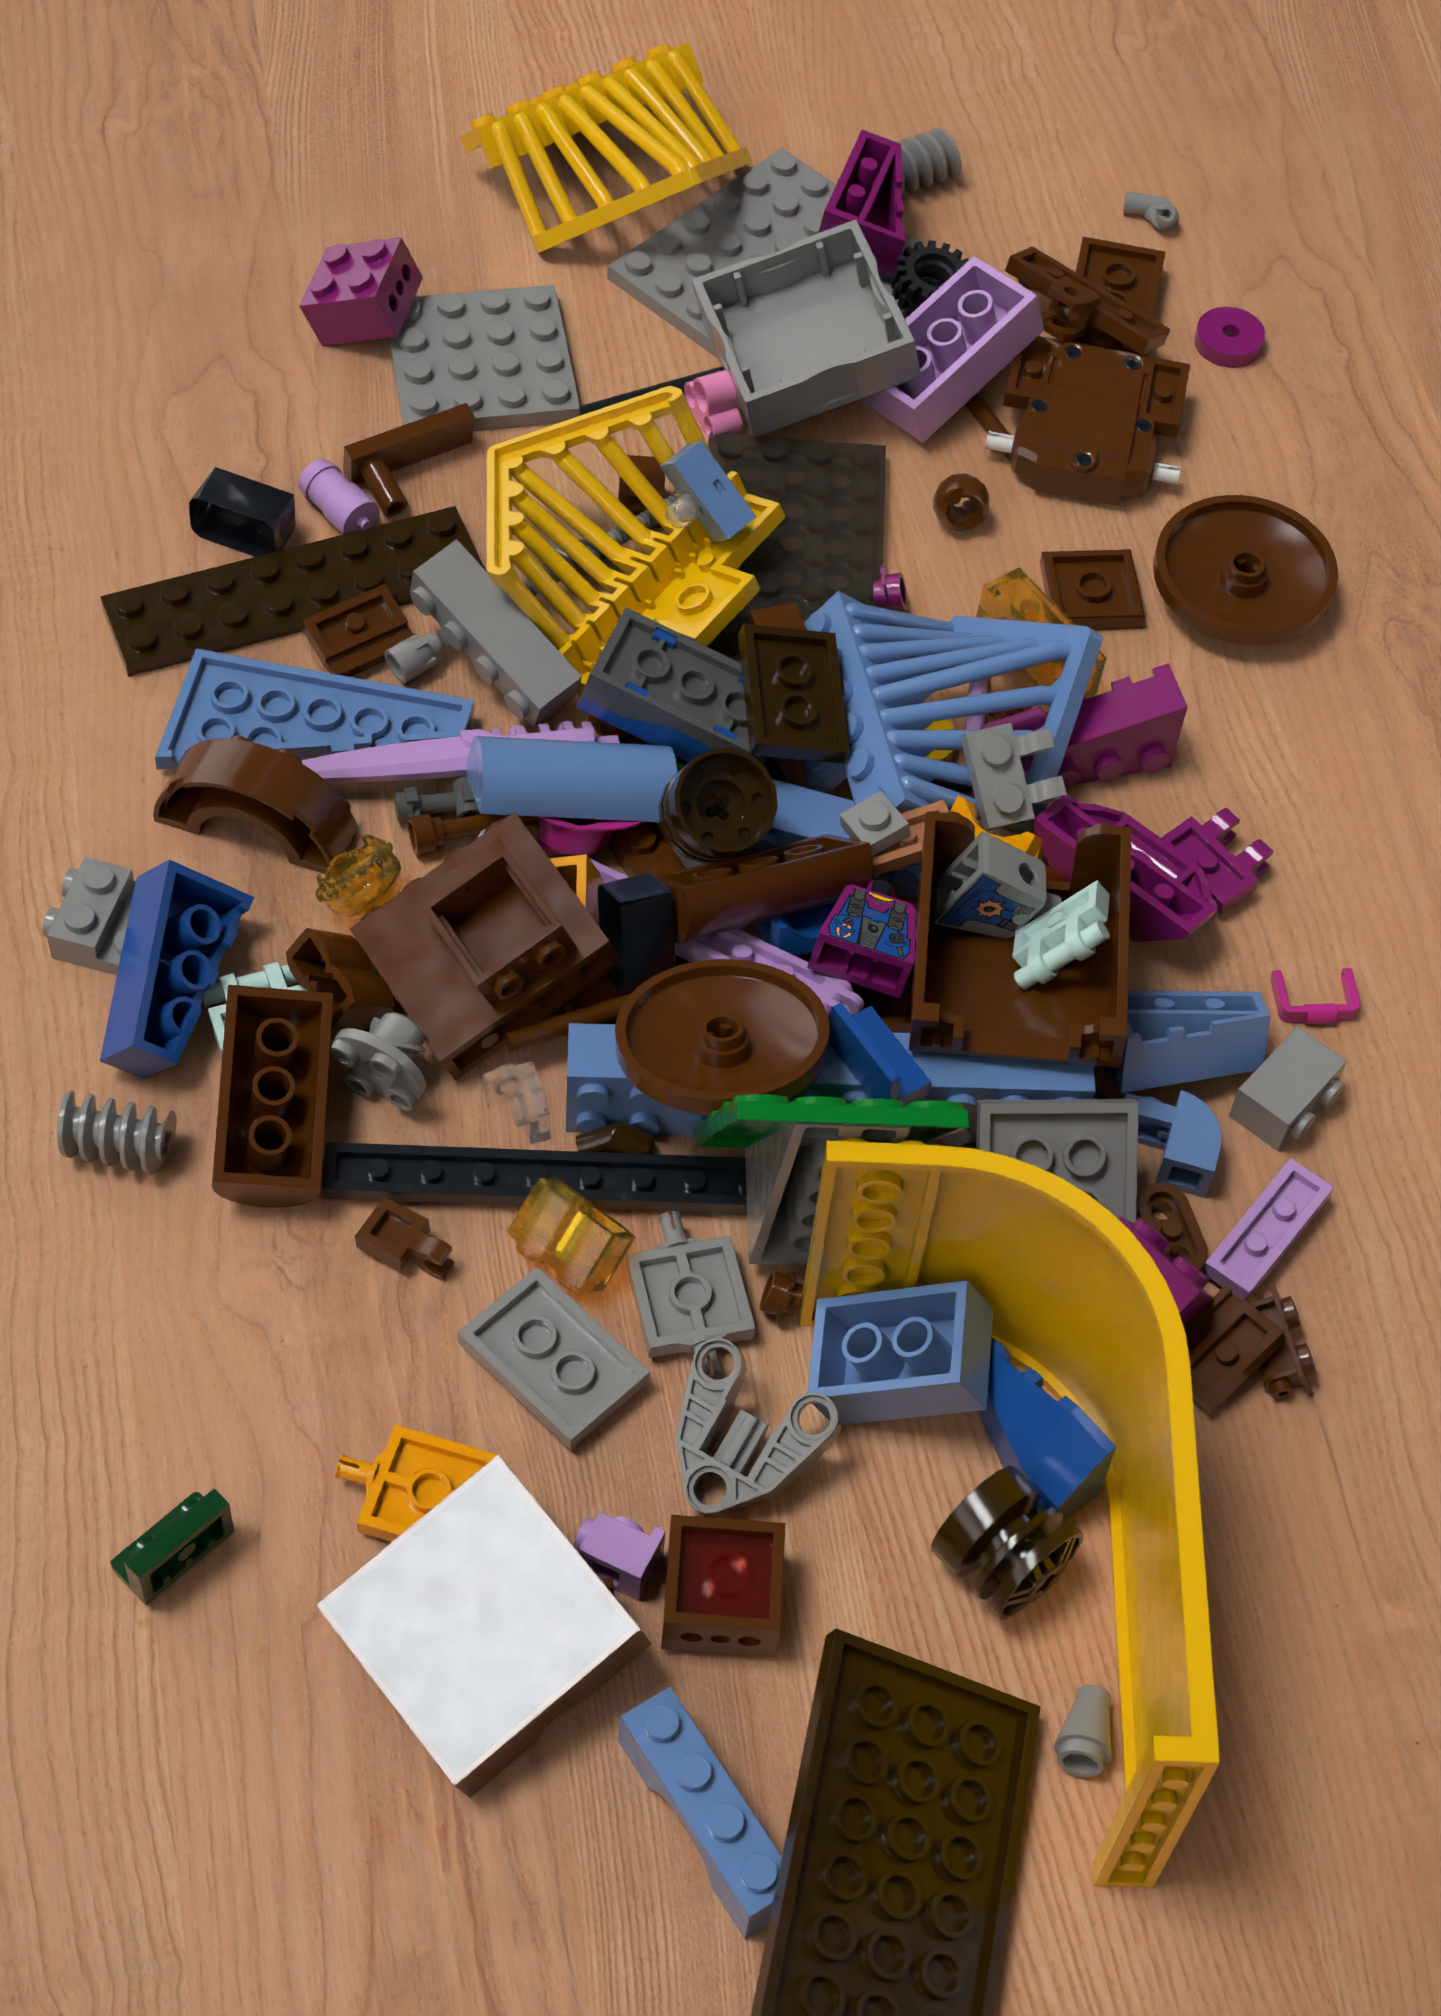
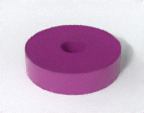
M1218 307L1207 311L1201 316L1198 321L1194 343L1200 355L1209 362L1222 367L1238 368L1253 363L1260 356L1265 340V329L1258 318L1243 309Z

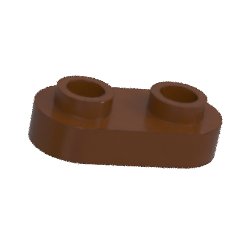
M1160 1182L1146 1186L1140 1192L1136 1202V1221L1140 1217L1145 1222L1150 1223L1171 1243L1165 1250L1170 1257L1181 1255L1202 1272L1208 1257V1248L1186 1195L1179 1188L1168 1183ZM1161 1212L1167 1216V1219H1158L1152 1213Z

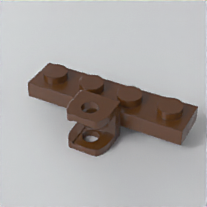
M1031 246L1011 255L1008 260L1005 272L1017 278L1019 284L1023 287L1038 291L1052 300L1049 309L1043 311L1041 317L1044 331L1063 342L1074 341L1086 335L1090 327L1095 331L1109 334L1120 341L1123 348L1136 354L1145 355L1165 344L1170 332L1169 328L1037 248Z

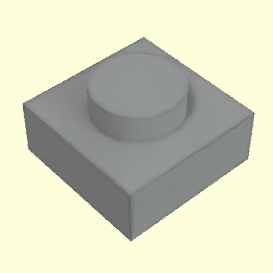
M882 791L839 814L840 825L851 839L870 842L872 857L910 836L909 823Z

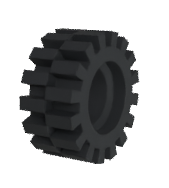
M932 240L928 241L927 247H924L922 241L914 244L913 249L910 246L904 249L903 255L900 254L891 285V289H893L892 296L895 300L898 299L897 305L901 311L909 307L907 314L909 316L941 287L929 285L919 278L930 277L944 284L969 261L968 258L961 260L963 253L959 249L951 253L949 252L950 244L943 242L942 248L936 247V241Z

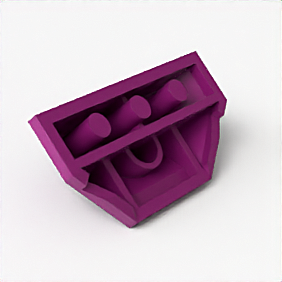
M1062 796L1033 820L1032 827L1036 836L1044 840L1041 847L1049 866L1063 874V878L1066 879L1065 882L1070 881L1077 838L1083 830L1099 823L1132 828L1129 938L1132 941L1147 942L1187 939L1216 914L1218 906L1215 899H1212L1210 886L1203 869L1127 813L1096 804L1077 803L1075 798Z

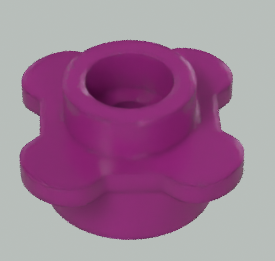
M881 566V580L873 582L876 607L894 611L906 610L907 592L902 573L889 574L887 566Z

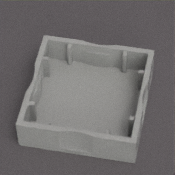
M856 219L798 240L775 253L749 258L691 279L701 318L724 370L732 378L738 403L754 438L921 377L915 340L894 297L880 280L877 261Z

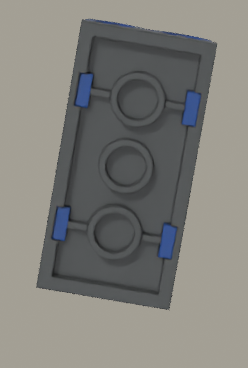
M625 607L588 677L576 708L652 745L670 746L676 757L687 762L711 749L734 748L750 754L741 663ZM752 755L764 766L768 758L767 756Z

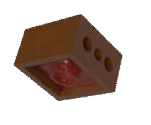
M671 1514L661 1649L776 1657L781 1628L786 1523Z

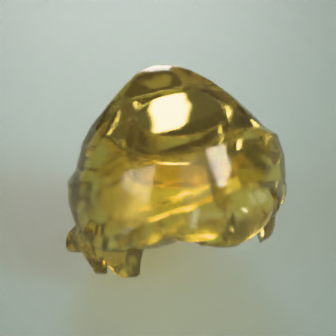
M370 834L362 836L363 847L335 856L328 865L324 879L320 874L316 877L318 883L316 889L317 900L325 902L333 913L361 921L362 917L371 909L381 907L401 893L400 872L402 867L398 858L392 852L393 845L388 840L375 838Z

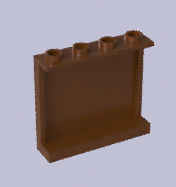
M516 812L505 819L492 823L483 835L466 847L450 853L442 864L422 878L409 882L401 893L381 907L368 911L360 922L350 928V931L410 1019L421 1028L425 1041L455 1080L507 1044L505 1032L537 1023L623 962L611 942ZM499 837L564 927L576 947L567 952L565 958L558 965L542 970L524 983V986L516 995L509 999L500 1000L491 1006L470 979L414 897ZM514 881L451 925L483 972L547 928Z

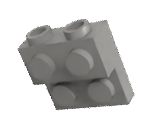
M84 857L79 870L70 868L66 872L62 884V896L65 897L60 909L55 907L49 908L43 922V935L48 939L53 959L117 975L136 883L132 869Z

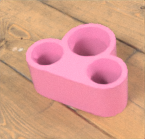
M722 370L685 383L684 389L687 403L711 443L742 434L743 424L737 409L736 389L727 371Z

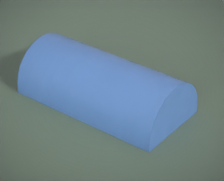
M475 736L469 751L466 777L480 814L511 815L516 812L518 816L660 822L659 803L664 787L677 773V764L673 749L670 746Z

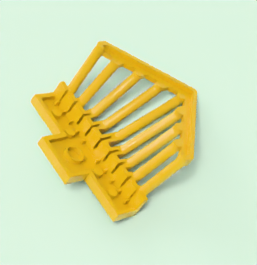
M668 42L646 51L648 58L636 63L634 56L611 65L613 72L601 76L599 70L576 79V82L564 86V84L541 93V96L530 101L527 98L506 107L508 115L495 119L494 114L489 113L469 122L472 130L460 136L465 152L468 153L481 147L490 169L503 164L537 253L692 186L753 163L747 147L742 148L703 88L701 83L704 82L689 42L672 49ZM682 91H687L688 95L694 102L695 106L701 113L702 117L708 124L709 128L715 135L716 139L718 140L726 154L722 152L718 144L715 142L709 131L706 129L702 121L699 119L695 111L692 109L688 101L681 93ZM664 98H666V100L668 101V103L670 104V106L673 108V110L675 111V113H674V112L670 109V107L665 103V101L663 100ZM645 106H647L650 109V111L656 116V118L645 108ZM605 122L612 124L672 176L650 185L647 178L598 125ZM582 133L635 192L614 201L571 136ZM553 143L556 144L598 208L577 217L544 147ZM527 154L562 223L548 230L544 226L519 160L520 157Z
M667 386L495 444L487 450V573L493 584L505 590L524 614L580 673L582 679L578 689L579 693L583 692L588 677L625 607L707 647L761 590L754 575L737 569L786 517L780 503L748 494L739 474L734 471H730L727 476L756 515V518L729 540L714 542L676 489L675 491L690 514L684 517L675 513L613 439L611 434L630 427L638 430L661 466L674 455V452L654 419L673 414L686 444L702 440L710 451L682 390L677 387ZM585 442L596 445L600 453L668 535L649 530L571 454L568 448ZM540 457L554 460L557 466L648 555L622 547L531 470L525 462ZM512 476L518 483L512 481ZM526 490L529 491L540 502H542L553 513H555L566 524H568L579 535H581L586 541H588L593 547H595L599 552H601L606 558H608L612 563H614L625 574L612 570L608 566H606L586 546H584L554 517H552L533 498H531L526 492ZM513 505L519 512L513 511ZM526 518L610 594L596 591L527 522ZM513 534L520 542L513 541ZM526 547L593 614L583 613L578 608V606L569 598V596L560 588V586L551 578V576L542 568V566L533 558V556L527 551ZM513 563L573 628L574 634L567 635L518 578L513 569Z

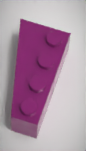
M1169 663L1152 668L1153 677L1132 683L1128 676L1111 682V691L1087 699L1084 696L1058 776L1063 777L1065 788L1074 784L1096 780L1109 781L1118 776L1134 773H1152L1171 767L1188 706ZM1038 706L981 725L980 730L1011 723L1013 730L1037 731L1045 725L1049 711L1044 712ZM1034 756L1020 758L1024 774L1030 770Z

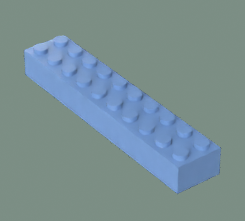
M569 1023L566 1132H579L583 1134L614 1122L624 1121L645 1131L650 1136L656 1134L684 1135L693 1139L694 1127L702 1116L709 1115L695 1114L671 1108L653 1100L638 1090L629 1081L619 1065L616 1054V1024ZM893 1033L931 1081L929 1094L916 1101L963 1103L964 1109H968L969 1128L932 1142H942L950 1146L976 1143L977 1100L1094 1099L1096 1092L1094 1065L910 1051L909 1033ZM829 1045L826 1063L818 1077L802 1092L789 1099V1101L799 1097L823 1096L843 1098L847 1100V1103H851L853 1100L870 1099L871 1097Z

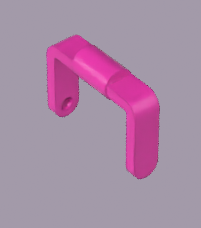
M1343 968L1341 971V982L1347 1004L1325 1003L1304 1004V1006L1289 1005L1282 971L1273 970L1271 973V985L1279 1018L1287 1023L1304 1022L1305 1024L1336 1023L1337 1021L1353 1020L1358 1012L1360 1000L1352 969Z

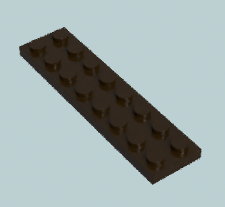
M456 506L370 527L364 531L359 530L103 595L100 598L104 615L129 677L190 661L196 649L221 653L303 631L301 629L303 619L383 584H386L398 606L412 603L410 588L413 571L456 539L483 568L484 566Z

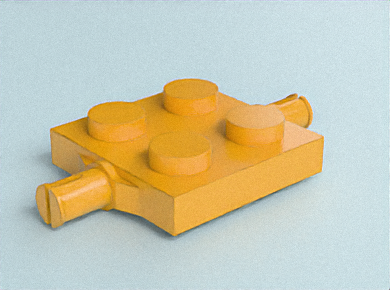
M394 1425L386 1448L375 1459L373 1464L341 1454L336 1466L335 1477L366 1485V1499L356 1522L357 1532L393 1542L498 1454Z

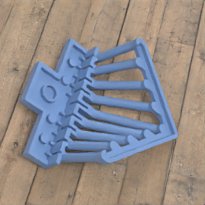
M837 591L804 622L806 630L830 632L836 635L850 753L844 764L801 760L809 789L828 794L847 777L855 805L882 791L900 814L943 799L948 809L951 810L959 795L975 804L976 820L981 821L975 798L930 783L932 780L937 779L972 786L968 767L925 757L933 750H963L960 736L976 730L924 729L933 721L1047 705L1050 707L1045 725L1038 730L1050 728L1055 747L1048 749L1045 753L1034 755L1030 770L1024 775L1027 785L1057 777L1102 644V635L1087 626L966 616H954L948 622L865 605ZM1056 660L1065 662L1061 677L1051 686L1040 685L922 703L936 691ZM1013 730L1015 737L1034 732L1032 730ZM1048 802L1032 805L1035 817L1047 808ZM1033 820L1002 827V829L1017 835L1027 831L1033 834Z

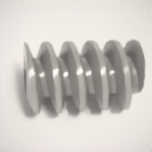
M935 128L930 130L929 133L923 132L915 135L914 138L907 137L897 142L901 144L903 184L901 195H903L904 188L908 192L917 191L919 184L924 188L932 185L933 179L937 183L946 181L947 174L951 178L960 176L962 172L961 156L955 141L946 130Z
M70 1090L63 1098L57 1122L58 1148L61 1155L67 1158H72L79 1152L81 1159L86 1162H93L100 1156L102 1163L111 1167L120 1160L122 1167L131 1171L136 1169L141 1163L143 1172L153 1175L162 1167L171 1150L176 1131V1113L170 1110L163 1124L157 1122L156 1107L150 1106L141 1120L137 1119L136 1104L129 1102L123 1114L117 1115L116 1100L113 1098H108L102 1111H97L94 1094H88L82 1106L77 1107L75 1092Z

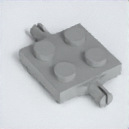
M672 1211L671 1220L669 1212L662 1214L659 1217V1222L662 1227L665 1243L653 1250L626 1254V1268L649 1358L680 1352L695 1354L696 1349L703 1342L711 1338H723L732 1343L754 1339L756 1328L731 1236L708 1240L686 1238L681 1213ZM716 1350L710 1352L704 1363L707 1376L711 1373L712 1379H717L723 1374Z

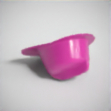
M539 817L538 844L548 855L565 857L566 855L587 854L590 857L606 847L614 830L635 827L643 821Z

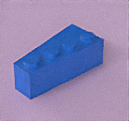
M170 859L136 878L100 1062L143 1079L178 1063L202 1011L200 1004L207 990L213 988L220 973L217 970L225 950L232 947L239 932L236 927L242 914L248 912L254 900L253 896Z

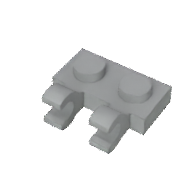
M1008 723L967 732L960 736L984 830L988 831L1035 819L1032 805L1055 801L1059 797L1067 795L1062 776L1027 785L1020 758L1047 752L1048 749L1055 747L1050 728L1015 737L1012 724Z

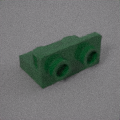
M215 1488L204 1497L199 1492L192 1493L114 1557L110 1562L112 1571L147 1606L234 1533L230 1504Z

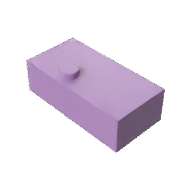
M973 256L905 319L915 340L921 377L861 398V401L924 443L1044 331L1038 296Z

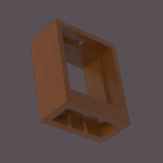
M499 837L414 897L470 979L491 1006L500 1000L509 999L516 995L522 989L524 983L542 970L558 965L565 958L567 952L576 947L571 937ZM514 881L547 928L483 972L451 925Z

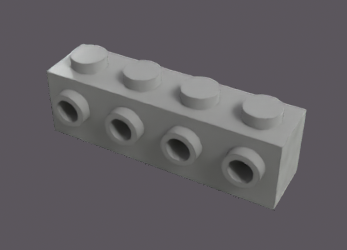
M457 539L413 571L410 593L415 606L421 613L426 616L431 615L439 623L448 643L457 650L462 649L469 656L479 677L485 683H493L504 695L506 705L519 719L525 718L535 728L576 697L582 679L580 673L524 614L505 591L493 584L488 573Z

